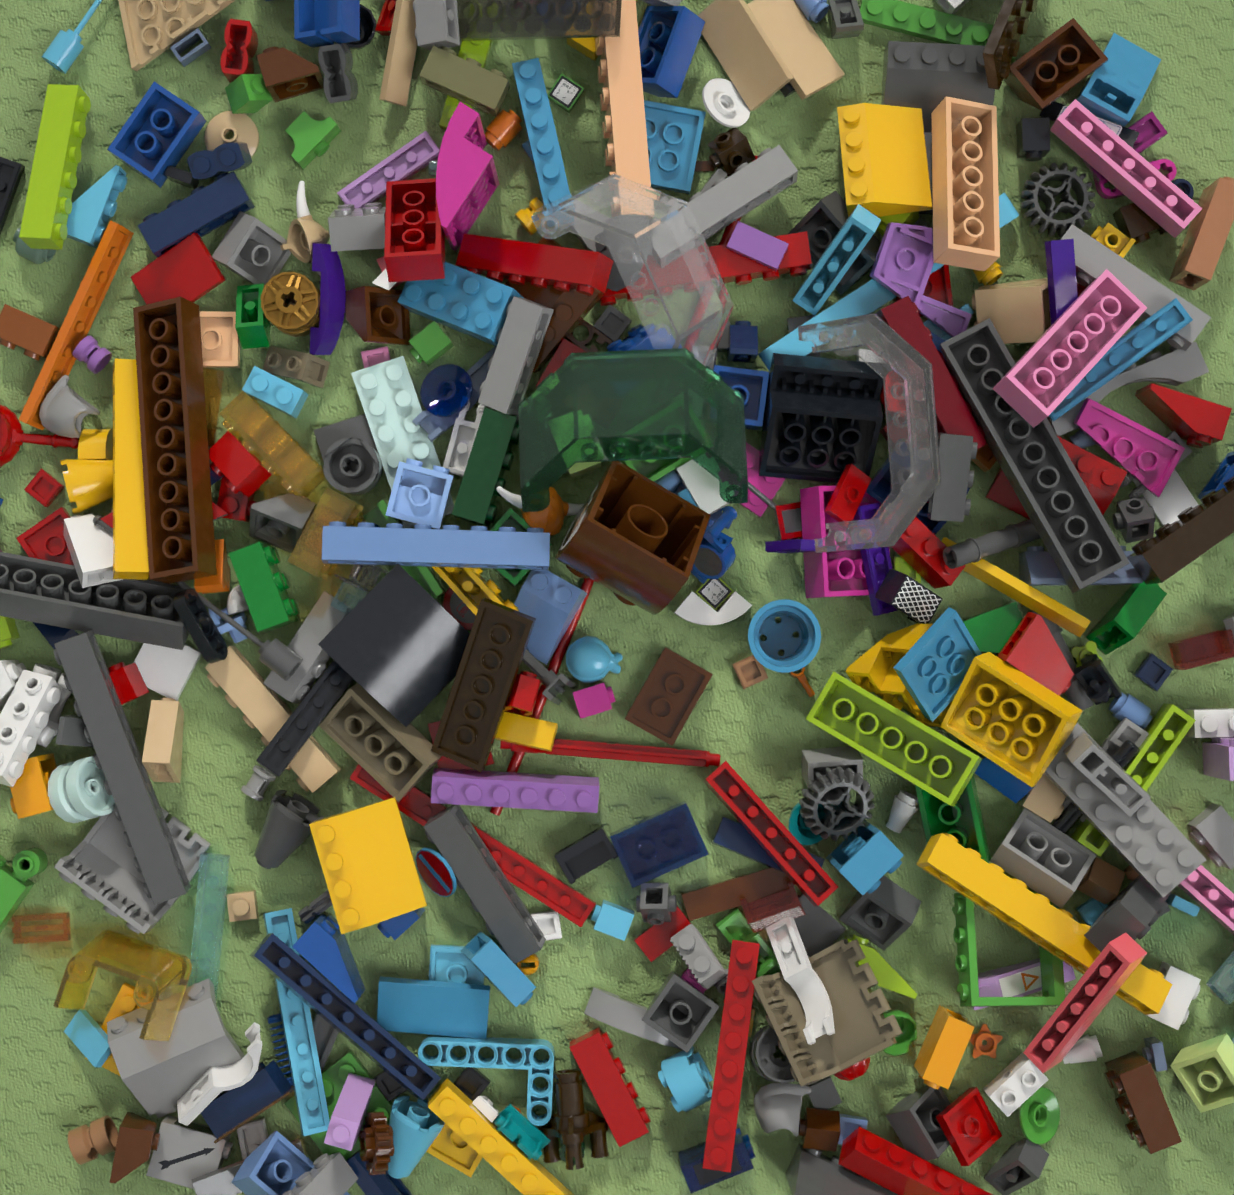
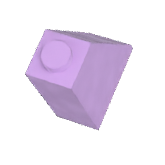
M349 1072L331 1116L324 1140L325 1144L352 1151L359 1137V1132L362 1130L376 1080Z

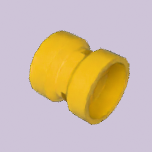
M537 197L529 202L528 208L520 209L515 213L518 221L531 236L538 231L541 223L547 224L543 203Z

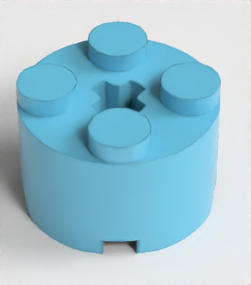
M693 1046L688 1053L682 1050L662 1060L661 1071L658 1072L662 1085L664 1087L668 1086L673 1095L671 1101L677 1112L682 1110L688 1112L712 1099L713 1089H710L708 1083L713 1080L699 1052L693 1054Z

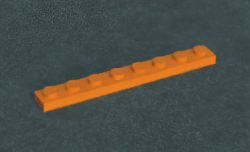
M111 220L109 221L75 298L68 309L64 322L57 333L53 346L46 357L41 372L34 383L30 396L23 407L19 421L44 430L45 427L42 425L39 417L40 406L58 380L64 375L69 376L76 361L73 351L79 342L87 337L134 234L122 225Z

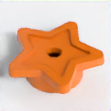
M982 1024L979 1032L972 1034L969 1040L974 1045L973 1058L981 1055L996 1058L997 1044L1003 1037L992 1034L988 1026ZM983 1040L987 1041L986 1045L982 1044Z

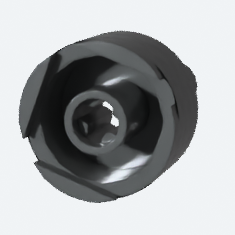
M342 438L334 442L327 449L323 464V472L330 485L348 495H362L371 491L378 484L383 474L382 461L378 452L367 442L357 438ZM350 461L359 463L356 466V472L347 471L350 468Z

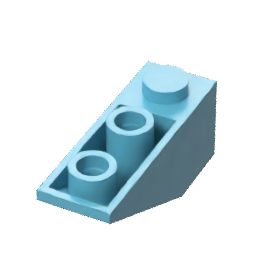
M115 165L72 203V211L68 215L67 238L97 249L106 230L109 218H112L117 210L116 200L119 192H123L127 184V173L120 166Z

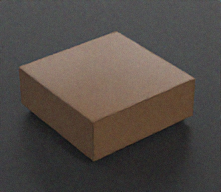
M754 655L732 664L743 689L768 679L763 665L757 661Z

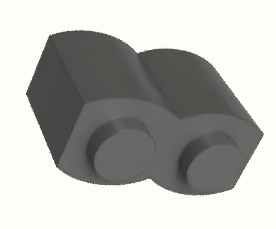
M346 43L320 46L318 60L320 68L325 74L323 86L328 101L335 103L356 99L358 85L354 74L351 72L353 57L349 46Z

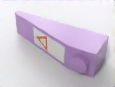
M1040 958L978 973L979 997H1023L1041 991ZM1063 961L1064 983L1075 980L1073 967ZM972 1007V1008H973L974 1010H978V1009H982V1008H986V1007Z

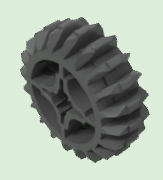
M1052 163L1049 169L1046 166H1042L1039 169V173L1033 172L1030 175L1031 180H1027L1024 183V187L1027 190L1022 191L1020 195L1023 199H1026L1020 204V207L1028 209L1023 214V218L1032 217L1033 219L1029 226L1034 227L1038 224L1040 226L1038 234H1042L1045 229H1048L1049 237H1053L1057 230L1060 238L1064 236L1072 224L1080 229L1085 226L1084 220H1089L1092 216L1088 210H1092L1095 207V204L1089 201L1095 197V193L1087 191L1092 186V182L1084 184L1082 181L1086 177V173L1077 176L1078 168L1075 166L1070 171H1067V163H1063L1059 169L1056 163ZM1048 181L1062 182L1059 188H1052L1050 186L1046 188L1041 185ZM1070 188L1075 192L1077 201L1071 197ZM1062 191L1060 195L1061 203L1054 208L1056 204L1054 202L1055 197ZM1038 196L1039 200H1041L1046 206L1045 213L1041 210L1038 204ZM1057 212L1065 214L1069 212L1074 215L1066 220L1053 219Z
M839 766L836 767L833 773L830 768L826 767L825 775L822 776L816 772L817 780H808L807 784L810 788L802 789L804 798L799 799V804L803 807L800 809V814L804 818L805 825L810 828L813 834H819L825 840L830 836L834 841H837L839 835H841L843 839L847 840L849 832L858 835L856 828L859 826L866 828L864 819L872 818L869 810L875 808L872 801L874 793L869 790L870 784L867 780H863V776L860 773L854 774V771L850 768L844 771ZM851 788L856 792L855 804L849 800ZM819 803L824 807L823 812L825 815L823 819L818 817L817 814Z

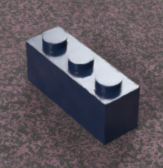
M275 1060L266 1065L262 1061L259 1063L258 1070L250 1081L241 1087L220 1093L201 1112V1115L215 1137L218 1138L283 1097L292 1087Z

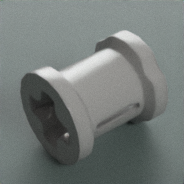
M255 765L253 775L247 785L242 786L241 791L257 801H262L264 798L263 793L269 783L276 779V776L270 771Z

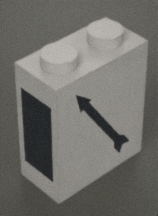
M168 1115L161 1122L159 1146L157 1151L153 1150L146 1176L194 1189L192 1179L222 1168L224 1159L228 1160L233 1147V1143L229 1142L231 1133L226 1132L216 1138L209 1126L191 1122L186 1126L178 1122V1117Z

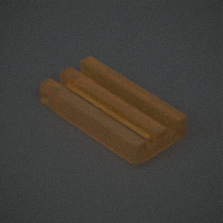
M69 912L12 916V922H14L12 933H14L15 937L13 938V944L68 941L71 939ZM63 919V924L21 926V921ZM64 930V934L22 937V932Z

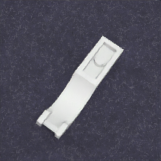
M787 916L766 927V931L784 980L790 984L802 1004L806 1018V1026L803 1032L807 1043L812 1045L816 1043V1038L826 1033L827 1035L835 1033L832 1005L822 981L812 969L794 918Z
M254 1022L245 1031V1036L250 1041V1045L247 1047V1054L241 1060L231 1065L211 1066L177 1101L179 1123L188 1126L222 1091L241 1087L253 1078L258 1070L262 1050L259 1024Z

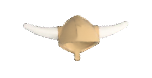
M300 181L296 197L297 219L291 222L287 244H282L280 247L282 251L289 250L298 260L304 263H312L313 243L328 244L330 234L323 226L313 220L306 202L305 182Z

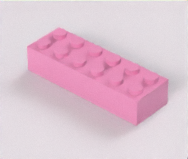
M1106 269L1080 294L992 389L1034 428L1054 411L1147 307Z

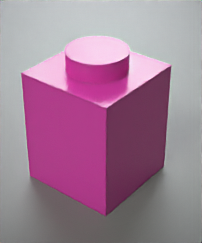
M604 682L572 692L580 719L611 710V703L616 702L612 687H606Z

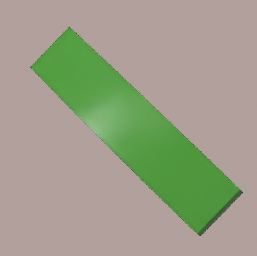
M737 907L716 924L717 928L731 944L732 940L760 943L756 971L757 977L773 975L781 971L774 951L760 934L754 931V927L751 926V923Z

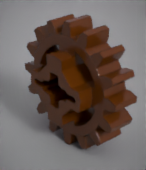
M370 1112L365 1117L363 1131L359 1132L360 1158L366 1162V1170H369V1175H383L389 1169L390 1156L394 1155L393 1129L387 1125V1116H384V1112Z

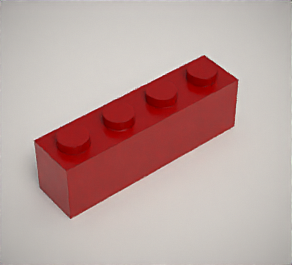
M600 1027L570 1041L569 1048L618 1146L621 1147L649 1133L648 1123L651 1122L646 1108L644 1106L640 1108L635 1099L639 1095L632 1081L627 1083L623 1075L626 1069L620 1057L615 1058L611 1051L614 1045L607 1032L602 1033Z

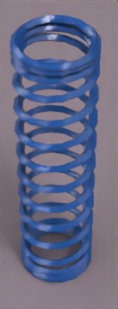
M281 1013L267 1018L268 1024L282 1022ZM283 1025L272 1027L269 1030L283 1028ZM284 1030L276 1034H272L271 1037L277 1035H284ZM285 1037L279 1040H275L272 1043L285 1041ZM286 1044L279 1047H275L274 1050L280 1048H287ZM284 1051L282 1053L275 1054V1056L285 1055L288 1053L287 1051ZM287 1057L285 1059L278 1060L277 1063L289 1061V1059ZM290 1064L285 1065V1066H281V1067H279V1068H280V1069L288 1068V1067H290ZM291 1070L283 1074H291ZM292 1077L286 1078L289 1084L292 1086Z

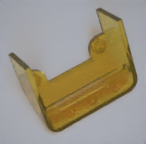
M105 930L69 960L53 1005L54 1007L84 1010L99 967L137 981L134 989V1001L139 1007L148 1010L139 1038L143 1040L169 1041L192 970L191 961L186 955L117 931Z

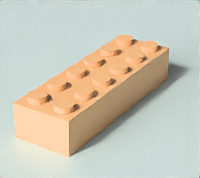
M946 96L931 113L933 263L985 271L1000 258L997 107Z

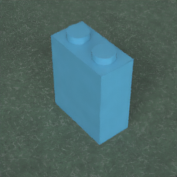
M481 931L461 950L474 966L515 1007L519 1004H525L533 996L532 991L536 986Z

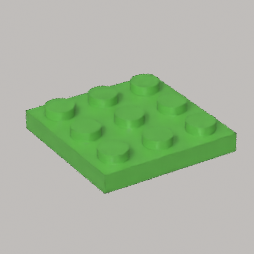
M352 1050L321 1073L330 1120L349 1072L373 1079ZM375 1082L367 1113L384 1112V1116H387V1125H389L393 1103L391 1100L388 1102ZM294 1094L284 1104L300 1123ZM327 1131L309 1135L323 1154L331 1155L340 1152L344 1159L347 1160L360 1150L359 1137L352 1151L325 1144L324 1140Z

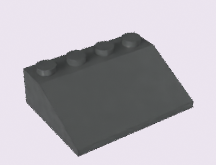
M888 41L884 50L881 105L922 109L924 132L932 133L931 113L946 96L993 105L995 89L988 88L983 59L985 46Z
M798 1144L785 1173L792 1195H898L839 1165L840 1157L832 1155V1158L823 1155L822 1150L803 1148L801 1144Z

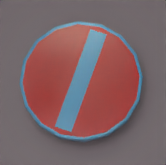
M424 847L419 850L415 857L416 867L425 884L439 896L449 897L454 894L457 888L456 877L448 862L431 848Z

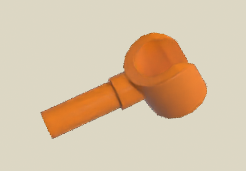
M805 667L798 674L789 672L792 677L799 680L809 697L815 695L804 674Z

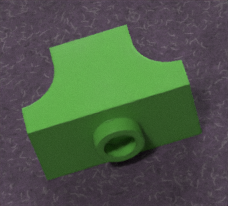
M303 111L285 130L295 144L291 157L304 170L316 156L321 157L330 147L329 143L341 132L337 123L330 117L324 120H314Z

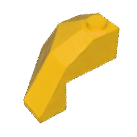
M916 623L887 634L847 667L845 672L854 684L868 692L876 693L882 697V700L899 710L903 708L914 714L915 719L926 726L940 727L952 703L951 701L933 722L924 717L893 668L934 623Z

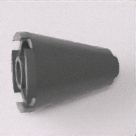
M278 790L272 797L255 850L257 863L266 869L278 868L312 834L309 824L324 819L323 816L319 818L317 815L320 811L318 807L299 794L294 793L290 797L285 795L287 790Z

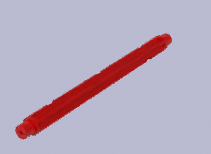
M555 739L551 752L501 741L500 749H511L512 752L546 753L549 755L698 767L720 766V754L703 750H681L666 747L608 744L604 742Z

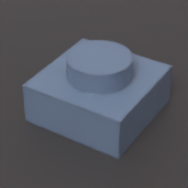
M1156 1037L1144 1038L1143 1057L1151 1063L1152 1068L1156 1072L1168 1070L1163 1042Z

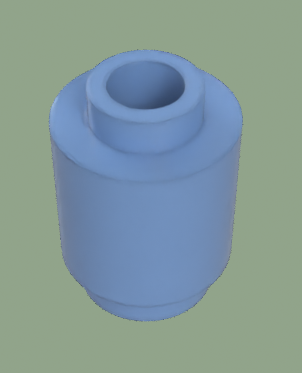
M1122 693L1121 697L1114 698L1108 710L1113 712L1112 716L1122 721L1126 717L1142 729L1152 719L1150 715L1151 708L1129 693L1126 695Z

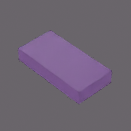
M738 221L726 247L777 271L789 244Z

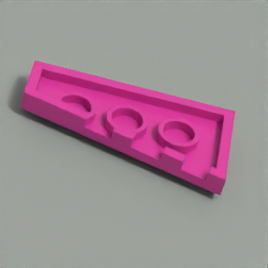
M1086 398L1074 421V424L1155 497H1160L1185 450L1184 447L1090 398Z

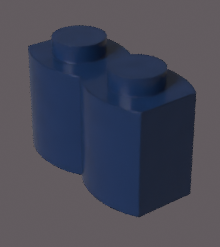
M244 142L225 143L214 150L195 152L187 158L194 179L214 178L224 172L244 169L252 163L247 143Z

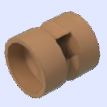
M108 1115L92 1121L89 1127L85 1124L68 1132L70 1151L76 1162L80 1165L97 1159L98 1154L103 1156L116 1150L118 1130Z

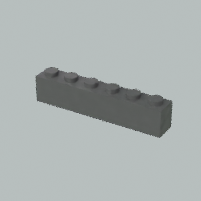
M453 804L432 816L424 825L428 840L432 844L435 843L440 851V855L452 868L458 886L463 890L465 889L470 897L473 909L476 912H480L485 920L488 932L491 935H495L499 941L500 949L514 964L540 951L546 941L544 934L460 805Z

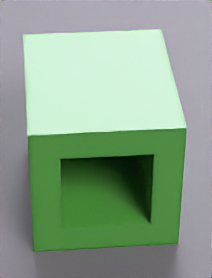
M241 74L225 87L233 114L256 113L272 101L262 74Z
M435 321L409 340L413 347L409 350L419 364L424 360L428 366L453 347L450 339Z

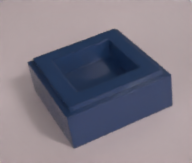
M1148 653L1133 673V676L1152 690L1158 691L1173 669L1152 653Z

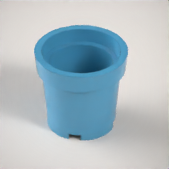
M776 600L764 605L756 612L749 625L748 642L752 654L760 664L772 671L789 673L802 669L814 659L821 643V629L817 618L805 605L793 600ZM776 617L781 618L780 623L775 622ZM795 631L799 633L798 638L793 637ZM761 635L766 636L765 641L760 640ZM780 649L784 651L783 656L778 655Z

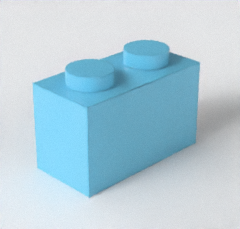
M256 366L253 367L242 388V391L296 419L309 395L304 390Z

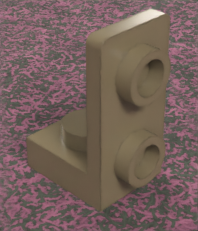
M270 346L263 370L272 375L296 379L314 387L323 388L330 362L309 353Z

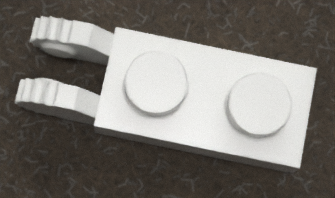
M464 397L459 416L456 417L443 464L444 468L450 469L449 473L459 476L464 475L483 411L486 408L485 405L479 404L475 422L465 420L470 407V398Z

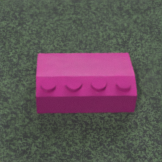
M815 486L800 489L802 538L822 540V550L803 552L806 598L869 596L854 518L849 526H843L824 512L836 486ZM865 492L859 506L878 503L879 501ZM880 503L885 525L888 521V510L886 506Z

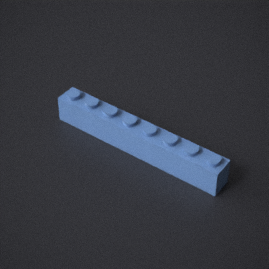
M339 521L329 522V526H323L322 562L324 564L392 566L399 564L400 566L548 570L550 533H544L543 528H527V532H516L514 527H499V531H488V527L472 526L471 530H460V526L444 525L443 529H431V525L416 524L413 529L403 528V524L388 523L386 528L375 527L374 523L369 522L358 523V527L346 526V522Z

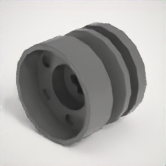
M769 1025L764 1026L755 1033L750 1042L749 1057L751 1065L758 1075L768 1081L781 1083L796 1081L791 1074L790 1068L792 1066L787 1056L783 1053L781 1054L783 1059L773 1056V1053L776 1052V1046L779 1048V1038L775 1030Z

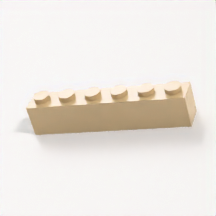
M229 646L227 648V657L224 660L209 663L204 667L209 672L206 676L215 687H222L227 693L224 697L228 703L234 708L239 707L245 714L242 717L243 720L252 729L256 727L263 735L260 739L267 746L293 712L272 689L263 684L265 680L237 647ZM312 735L286 768L288 771L292 769L298 776L296 779L298 784L305 791L310 789L312 793L318 791L342 770Z

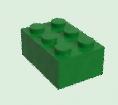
M257 542L228 553L257 632L268 633L298 621L296 615L300 614L295 599H290L287 589L290 588V584L286 574L280 573L277 563L281 561L275 547L271 548L270 544Z

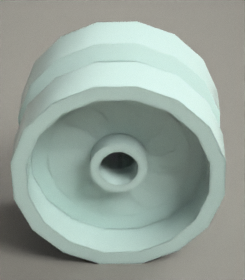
M94 756L59 765L50 775L48 781L50 804L55 813L66 822L78 823L110 814L114 810L116 805L112 795H108L105 789L104 780L106 778L103 770L98 769Z

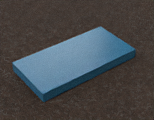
M380 976L377 1023L386 1031L486 1039L490 986Z

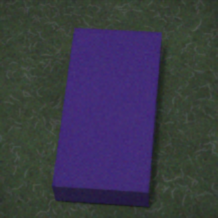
M795 539L765 542V551L767 553H799L822 550V540Z

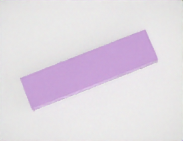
M424 131L341 189L337 194L344 204H354V208H364L365 204L374 203L386 195L387 181L409 179L435 161L440 150L427 131Z

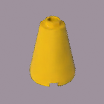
M61 460V465H67L68 467L67 471L62 472L69 501L71 503L76 502L77 508L72 509L73 514L83 512L113 498V460Z

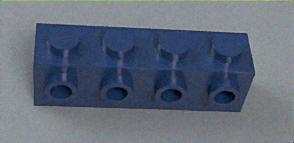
M233 171L219 175L215 178V182L206 187L200 186L194 189L187 198L171 202L164 211L146 216L143 222L137 226L152 253L158 258L191 234L198 233L200 237H203L235 219L240 211L245 213L255 206L240 179Z

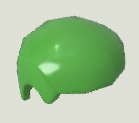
M893 1010L884 1014V1017L894 1015L903 1033L895 1037L896 1044L883 1051L892 1056L905 1055L909 1052L910 1044L917 1040L916 1022L909 1013Z

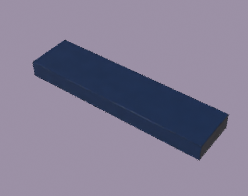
M722 817L713 839V844L783 872L740 823ZM809 853L822 868L825 859Z

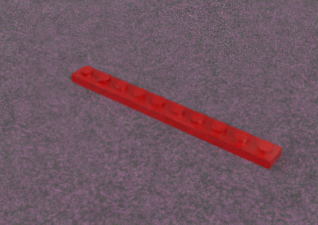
M358 764L349 779L382 800L394 798ZM415 786L399 802L397 801L399 811L422 826L432 816L448 808L443 804L431 803V796ZM471 823L509 882L579 927H582L595 907L596 902Z

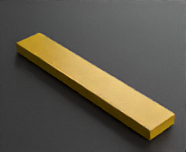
M946 537L942 539V542L947 547L957 544ZM983 558L978 562L966 564L963 571L1079 638L1091 622L1086 617Z

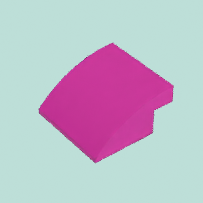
M459 102L443 136L436 171V199L439 218L449 245L455 252L461 245L464 233L468 234L500 184L493 156L483 150L487 142L480 114L462 102Z

